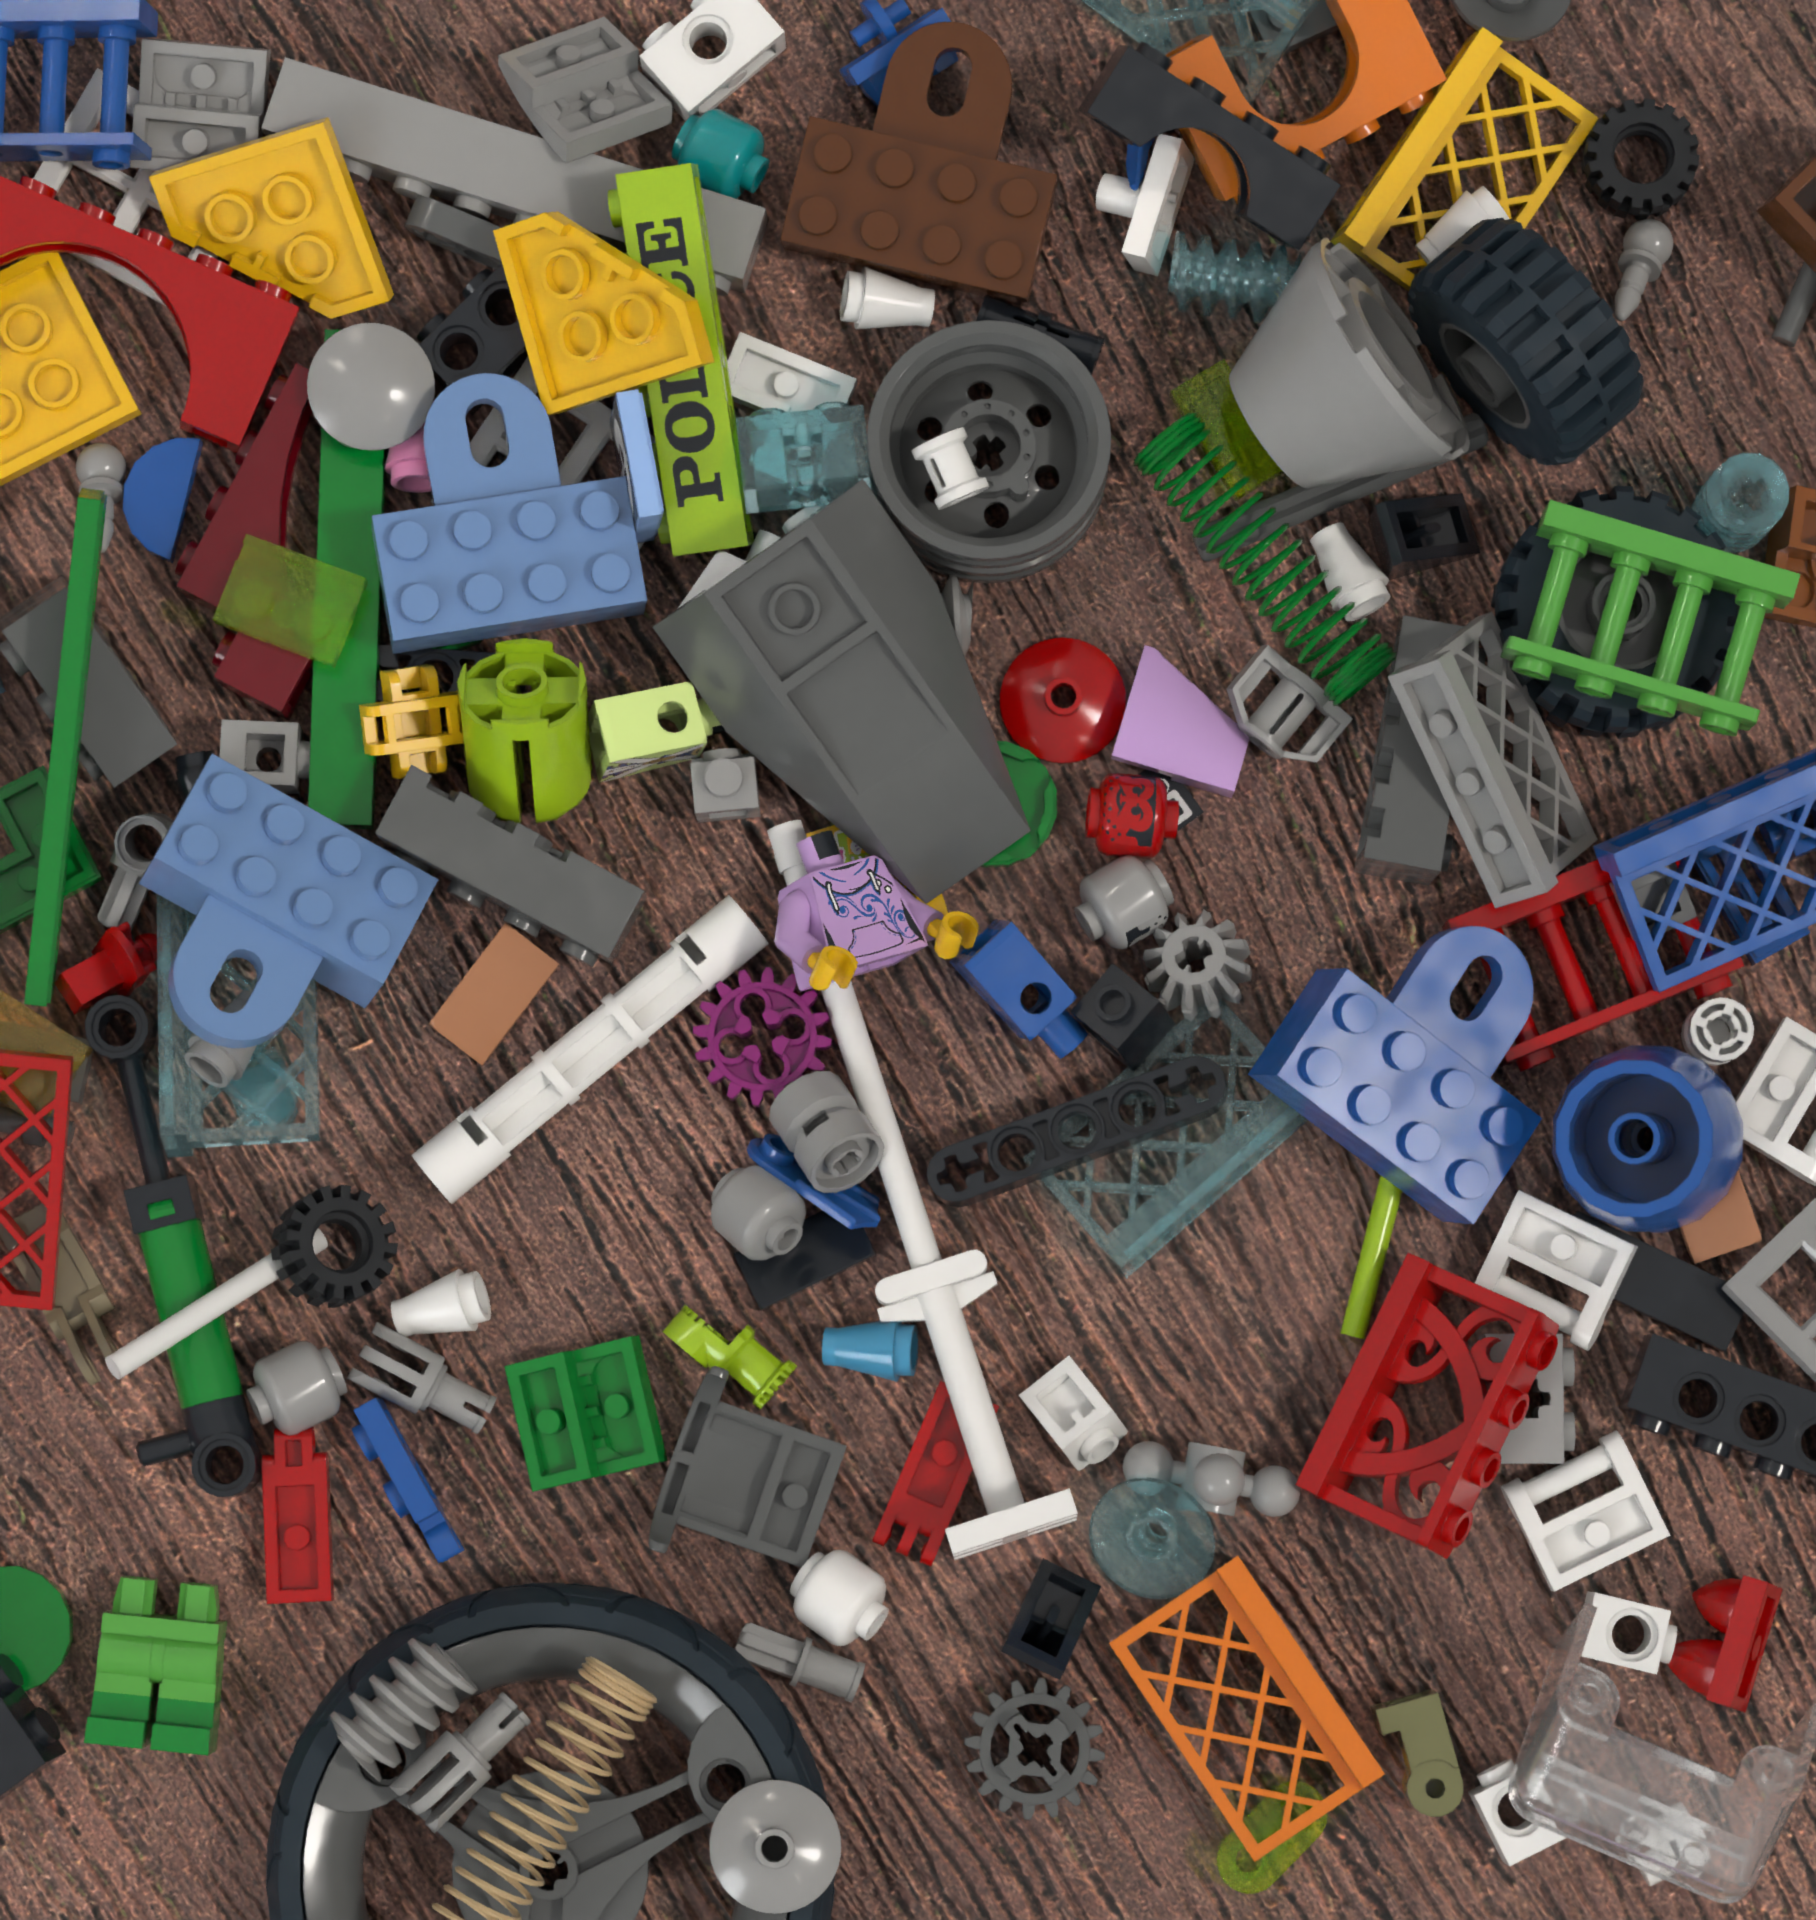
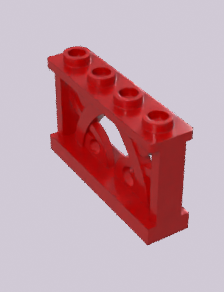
M1407 1253L1295 1485L1320 1500L1343 1509L1447 1559L1453 1548L1460 1546L1468 1536L1473 1522L1471 1511L1482 1488H1487L1494 1481L1499 1471L1501 1448L1510 1430L1516 1429L1527 1413L1530 1401L1528 1392L1538 1372L1546 1369L1555 1355L1558 1345L1556 1334L1559 1330V1325L1536 1309L1527 1307L1439 1268L1429 1261ZM1446 1291L1479 1306V1308L1469 1314L1456 1327L1437 1305L1443 1292ZM1493 1321L1508 1322L1515 1333L1508 1351L1500 1363L1492 1362L1490 1358L1491 1348L1501 1341L1499 1338H1483L1477 1341L1472 1348L1467 1342L1476 1330ZM1419 1343L1425 1344V1354L1428 1356L1435 1351L1438 1343L1441 1345L1442 1348L1427 1363L1418 1367L1411 1365L1410 1361ZM1451 1363L1461 1391L1464 1422L1433 1441L1408 1449L1410 1441L1408 1422L1402 1409L1392 1400L1399 1383L1417 1384L1428 1381L1440 1374ZM1485 1381L1492 1382L1488 1392ZM1382 1420L1391 1421L1393 1426V1445L1391 1452L1386 1453L1389 1445L1388 1437L1385 1436L1377 1442L1372 1440ZM1454 1461L1451 1469L1445 1466V1464ZM1354 1476L1375 1479L1385 1478L1382 1492L1383 1509L1347 1492ZM1410 1476L1409 1488L1411 1493L1422 1503V1492L1428 1484L1437 1483L1440 1486V1492L1428 1516L1413 1519L1404 1513L1399 1501V1487L1402 1477Z

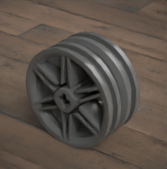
M994 320L971 321L944 328L927 336L905 352L889 370L875 395L867 428L870 489L922 564L948 577L949 575H956L958 580L973 581L974 583H1003L1034 575L1062 559L1077 545L1092 525L1104 496L1111 451V428L1102 393L1095 379L1075 354L1051 336L1036 329L1017 323ZM976 383H984L992 389L993 394L990 399L972 401L968 396V390ZM1034 406L1043 407L1049 411L1051 420L1044 427L1033 426L1026 416L1028 410ZM929 419L938 422L942 428L940 435L964 427L968 435L964 441L965 447L978 476L986 477L989 484L988 489L941 510H938L936 504L931 503L925 495L926 487L934 485L923 460H915L911 452L917 446L927 442L919 437L917 430L922 422ZM985 449L988 456L994 451L999 452V468L991 471L986 464L982 469H978L976 467L977 452ZM1054 470L1057 472L1059 483L1055 488L1046 490L1037 485L1035 474ZM999 504L1009 515V519L1003 527L992 528L986 523L984 512L990 505Z

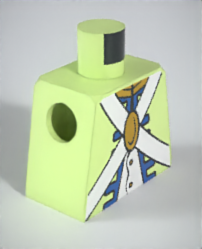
M691 682L594 700L588 712L590 749L599 783L695 759L700 756L707 745V736L726 732L704 699L696 698L694 686ZM667 719L672 721L676 725L678 732L666 731L661 727L658 720Z

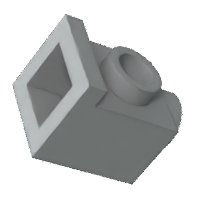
M222 719L219 756L221 759L284 794H300L301 779H309L310 741H303V731L299 723ZM267 752L278 753L281 756L280 766L272 772H264L259 769L258 762L263 754Z
M724 748L703 752V758L692 759L690 769L694 811L698 823L761 817L756 759L753 754H741V749Z

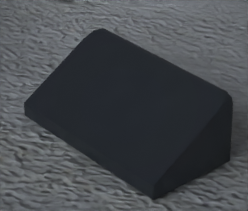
M821 1211L804 1220L800 1241L791 1251L784 1255H777L760 1261L750 1260L740 1251L734 1253L760 1311L762 1312L876 1257L877 1255L864 1228L848 1229L833 1217Z

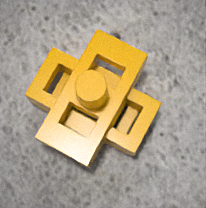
M425 664L380 671L383 701L359 705L364 753L371 756L389 754L392 778L396 779L405 778L411 765L426 773L446 772V746L463 743L458 691L439 693L438 676L435 667ZM419 688V691L402 693V690ZM445 707L448 731L442 732L440 708ZM382 716L384 740L379 741L376 717Z

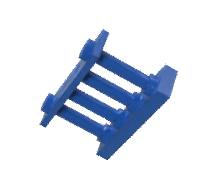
M0 0V161H92L93 166L108 170L130 168L131 160L151 161L152 148L134 132H125L129 47L136 44V38L157 37L158 12L146 0ZM75 38H98V41L104 44L100 132L64 133L69 46L75 45ZM15 39H37V42L43 45L39 133H4L8 47L14 45Z

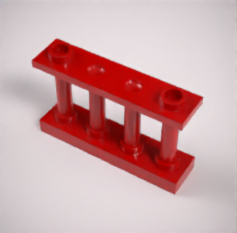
M1598 859L1557 875L1556 878L1559 883L1547 893L1495 908L1491 902L1451 918L1442 926L1443 930L1461 926H1481L1496 930L1505 935L1503 929L1526 920L1530 930L1537 929L1575 1021L1540 1035L1530 1013L1523 1029L1515 1039L1516 1045L1510 1047L1499 1064L1500 1067L1516 1061L1520 1072L1556 1058L1552 1046L1692 989L1697 1000L1732 987L1733 984L1729 974L1744 967L1742 958L1738 957L1660 993L1654 991L1636 943L1631 937L1609 885L1612 882L1609 872L1601 869ZM1680 860L1675 862L1677 868L1680 864ZM1584 896L1589 906L1596 905L1634 996L1601 1011L1596 1006L1560 918L1566 916L1561 905ZM1695 917L1683 923V925L1698 930L1700 922ZM1675 929L1687 958L1695 937ZM1708 942L1703 954L1711 951ZM1479 957L1489 982H1491V968L1486 960Z

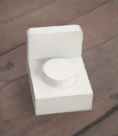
M1067 1356L1019 1394L1025 1405L1078 1471L1084 1469L1089 1464L1099 1463L1109 1457L1117 1448L1119 1440L1128 1432L1113 1409L1070 1356Z

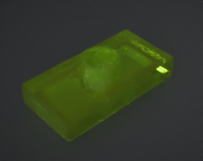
M1225 359L1172 389L1169 396L1182 417L1190 412H1197V417H1201V422H1205L1204 430L1211 429L1210 435L1199 443L1206 455L1219 444L1224 445V449L1210 460L1217 473L1230 461L1237 460V465L1221 478L1227 490L1243 477L1250 476V481L1232 495L1234 501H1237L1284 472L1261 445L1244 418L1230 386L1229 375L1232 370Z

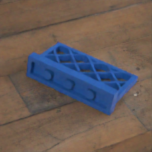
M1816 749L1593 846L1601 869L1609 872L1654 991L1660 993L1816 923V873L1814 878L1810 879L1786 868L1800 833L1816 839V831L1804 826L1811 807L1816 800ZM1796 809L1792 820L1781 817V815ZM1769 820L1788 827L1774 863L1746 852L1756 827ZM1738 835L1734 846L1722 842ZM1710 846H1715L1731 853L1716 888L1688 877L1699 851ZM1743 858L1770 869L1756 905L1728 894ZM1681 860L1676 872L1665 867ZM1654 871L1673 878L1658 914L1640 907L1631 881ZM1783 875L1810 886L1800 911L1786 918L1768 910ZM1685 884L1713 895L1698 930L1671 920ZM1725 900L1752 911L1743 936L1729 943L1710 936ZM1644 916L1655 920L1651 932ZM1765 917L1776 921L1761 928ZM1667 926L1694 936L1695 939L1685 962L1664 971L1657 950ZM1707 942L1718 946V948L1703 954Z

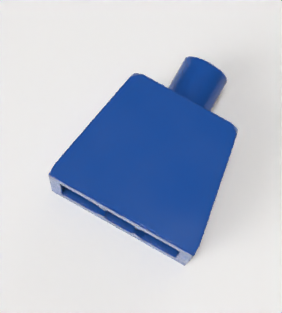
M995 919L976 937L973 948H964L956 957L949 961L1019 1038L1030 1041L1038 1035L1056 1056L1062 1059L1087 1037V1031L1066 1009L1076 1000L1077 996L1012 921ZM1032 984L1038 991L1039 996L1036 1004L1027 1010L1021 1003L1020 997L1023 989L1027 985Z

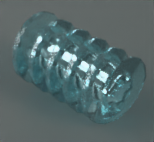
M1177 231L1173 246L1167 297L1170 293H1175L1180 313H1186L1195 296L1200 297L1204 316H1211L1219 300H1225L1229 319L1236 320L1244 304L1249 303L1254 323H1261L1269 307L1274 306L1298 269L1301 251L1294 264H1289L1285 245L1278 244L1270 259L1264 261L1260 242L1252 241L1242 258L1239 257L1236 240L1228 237L1220 252L1214 254L1211 237L1207 234H1202L1194 250L1190 251L1185 232Z
M1743 452L1728 457L1712 473L1698 491L1691 509L1702 517L1696 525L1707 536L1715 531L1726 545L1723 551L1740 553L1758 544L1782 518L1789 504L1790 487L1784 471L1774 460L1759 453Z

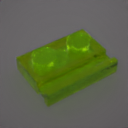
M246 534L243 540V548L238 560L234 563L212 620L223 627L335 668L358 610L357 606L361 595L367 587V579Z

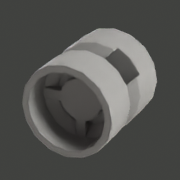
M816 1071L801 1076L788 1084L777 1095L770 1107L769 1120L788 1150L794 1153L799 1167L813 1188L822 1193H837L855 1186L876 1169L883 1157L884 1144L881 1137L866 1115L859 1111L855 1099L840 1077L830 1071Z

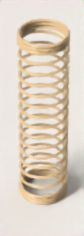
M586 1657V1662L582 1663V1668L578 1669L579 1674L608 1695L630 1707L637 1714L620 1708L575 1683L569 1684L573 1692L608 1716L626 1733L588 1716L563 1701L557 1702L560 1709L590 1729L615 1751L604 1748L551 1719L546 1720L547 1726L585 1752L604 1770L579 1760L541 1738L535 1739L537 1745L571 1768L593 1788L573 1781L529 1756L523 1757L525 1763L562 1788L582 1807L541 1789L517 1774L512 1775V1779L548 1804L571 1825L557 1821L518 1801L507 1793H501L503 1800L539 1824L560 1844L524 1829L495 1811L489 1812L491 1818L530 1844L548 1862L532 1857L506 1844L483 1829L478 1830L479 1836L508 1854L537 1879L536 1881L524 1877L483 1856L473 1848H467V1854L495 1871L526 1898L523 1899L507 1893L476 1877L461 1866L455 1867V1871L482 1888L514 1916L510 1917L488 1908L464 1895L449 1884L443 1885L446 1892L466 1903L487 1920H522L518 1910L509 1901L520 1905H531L533 1899L519 1882L534 1887H541L545 1884L541 1874L530 1863L548 1869L554 1868L556 1863L552 1855L540 1844L556 1850H565L567 1848L564 1838L550 1825L565 1831L575 1832L579 1829L577 1822L562 1807L583 1814L590 1811L588 1803L571 1787L591 1795H599L601 1793L598 1783L581 1768L604 1777H609L613 1774L611 1767L593 1750L612 1758L619 1759L624 1757L621 1747L603 1731L625 1740L636 1738L634 1731L613 1712L634 1721L644 1722L647 1720L646 1715L650 1714V1709L654 1708L653 1704L657 1703V1698L649 1691L596 1658ZM438 1903L432 1904L434 1910L450 1920H464Z

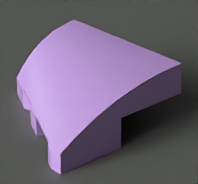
M1145 645L1111 759L1170 776L1172 781L1232 798L1247 750L1249 737L1239 730L1236 722L1214 704L1196 685L1188 680L1157 649Z

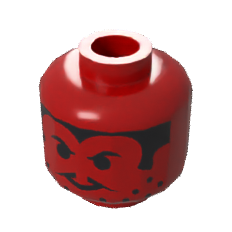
M1109 773L1102 779L1099 788H1089L1085 837L1095 838L1098 851L1106 856L1120 857L1132 855L1141 859L1154 858L1160 852L1164 838H1176L1179 801L1167 800V789L1164 782L1158 777Z

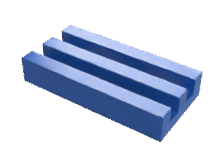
M1735 835L1722 842L1734 845L1738 835ZM1753 835L1746 852L1768 860ZM1715 846L1699 851L1693 866L1704 884L1716 888L1720 880V876L1709 858L1717 855L1722 866L1725 868L1731 854L1730 852ZM1749 861L1764 886L1770 869ZM1739 867L1733 884L1742 900L1756 905L1759 897L1742 868ZM1780 881L1772 901L1780 915L1786 918L1797 913L1798 910ZM1725 900L1721 914L1735 938H1741L1746 929L1747 922L1737 905ZM1765 917L1761 928L1772 924L1773 921ZM1806 927L1745 955L1753 966L1808 935L1810 931Z

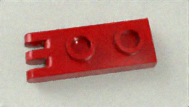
M940 1381L872 1539V1542L884 1547L892 1534L893 1523L905 1527L895 1552L907 1557L917 1533L928 1537L929 1540L921 1550L919 1562L929 1567L933 1564L945 1536V1529L950 1524L973 1470L946 1385L942 1381ZM993 1404L995 1413H997L999 1406Z

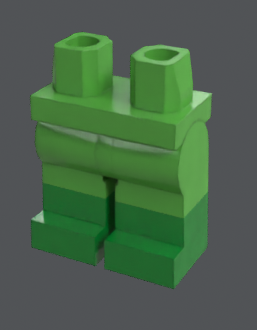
M122 1576L114 1597L113 1609L102 1614V1634L98 1648L96 1679L91 1713L87 1717L84 1743L143 1749L150 1745V1750L209 1756L217 1751L224 1664V1640H226L227 1621L219 1620L218 1585L182 1582L180 1584L177 1615L155 1613L158 1579ZM158 1684H160V1685H159V1694H158V1703H157V1712H156V1722L154 1723L155 1707H156V1697H157V1688H158Z

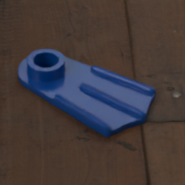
M766 1134L764 1138L752 1139L748 1144L747 1153L756 1164L790 1186L798 1194L848 1229L878 1226L881 1218L878 1215L880 1199L858 1185L837 1193H822L814 1189L799 1167L794 1153L788 1150L778 1135Z

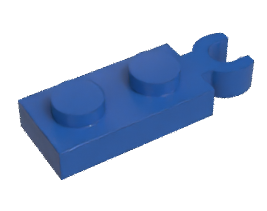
M375 1397L354 1409L353 1411L360 1424L351 1428L353 1435L369 1462L378 1457L382 1461L391 1478L390 1481L382 1486L399 1517L403 1518L411 1514L415 1523H418L438 1563H443L463 1552L465 1549L446 1518L443 1507L384 1400Z

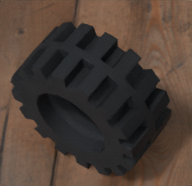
M1644 98L1642 103L1636 104L1634 99L1624 101L1616 109L1612 107L1597 121L1587 138L1583 150L1584 155L1581 168L1582 174H1585L1587 178L1585 186L1589 194L1595 193L1598 196L1597 204L1604 210L1609 206L1616 210L1615 216L1625 219L1627 214L1635 215L1636 220H1643L1652 214L1660 216L1666 213L1671 206L1676 205L1685 195L1693 182L1699 165L1700 155H1697L1696 151L1699 143L1696 134H1690L1688 129L1691 124L1686 117L1683 116L1679 119L1673 114L1676 108L1667 103L1663 108L1656 106L1655 99ZM1638 135L1646 136L1657 142L1663 149L1666 157L1663 175L1655 181L1646 184L1634 183L1623 177L1616 168L1614 154L1617 145L1625 138Z

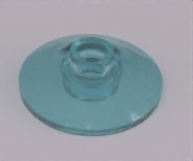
M1135 1478L1117 1484L1100 1499L1090 1520L1089 1540L1098 1565L1115 1584L1137 1596L1149 1599L1178 1597L1202 1581L1213 1563L1216 1541L1213 1526L1206 1511L1187 1491L1165 1480ZM1149 1522L1161 1526L1168 1535L1159 1536L1151 1530Z

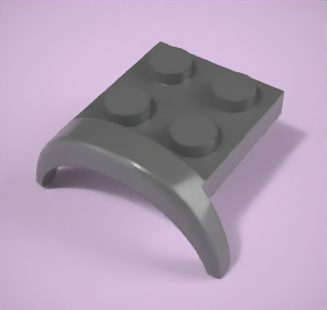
M713 1366L708 1370L698 1388L670 1460L650 1526L649 1548L665 1554L668 1550L675 1525L679 1524L802 1568L811 1551L847 1446L719 1401L727 1382L729 1371Z

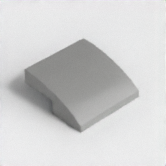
M605 16L498 55V65L517 101L541 136L565 163L672 124L673 103L638 70L639 49Z
M143 38L138 103L134 104L132 132L152 148L151 161L131 160L130 168L160 170L262 138L263 131L261 127L266 115L271 49Z

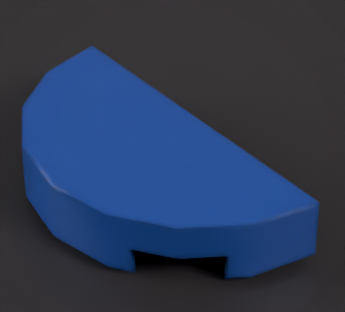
M174 438L152 446L134 463L124 484L123 512L131 533L152 555L172 564L203 447V441L199 438Z

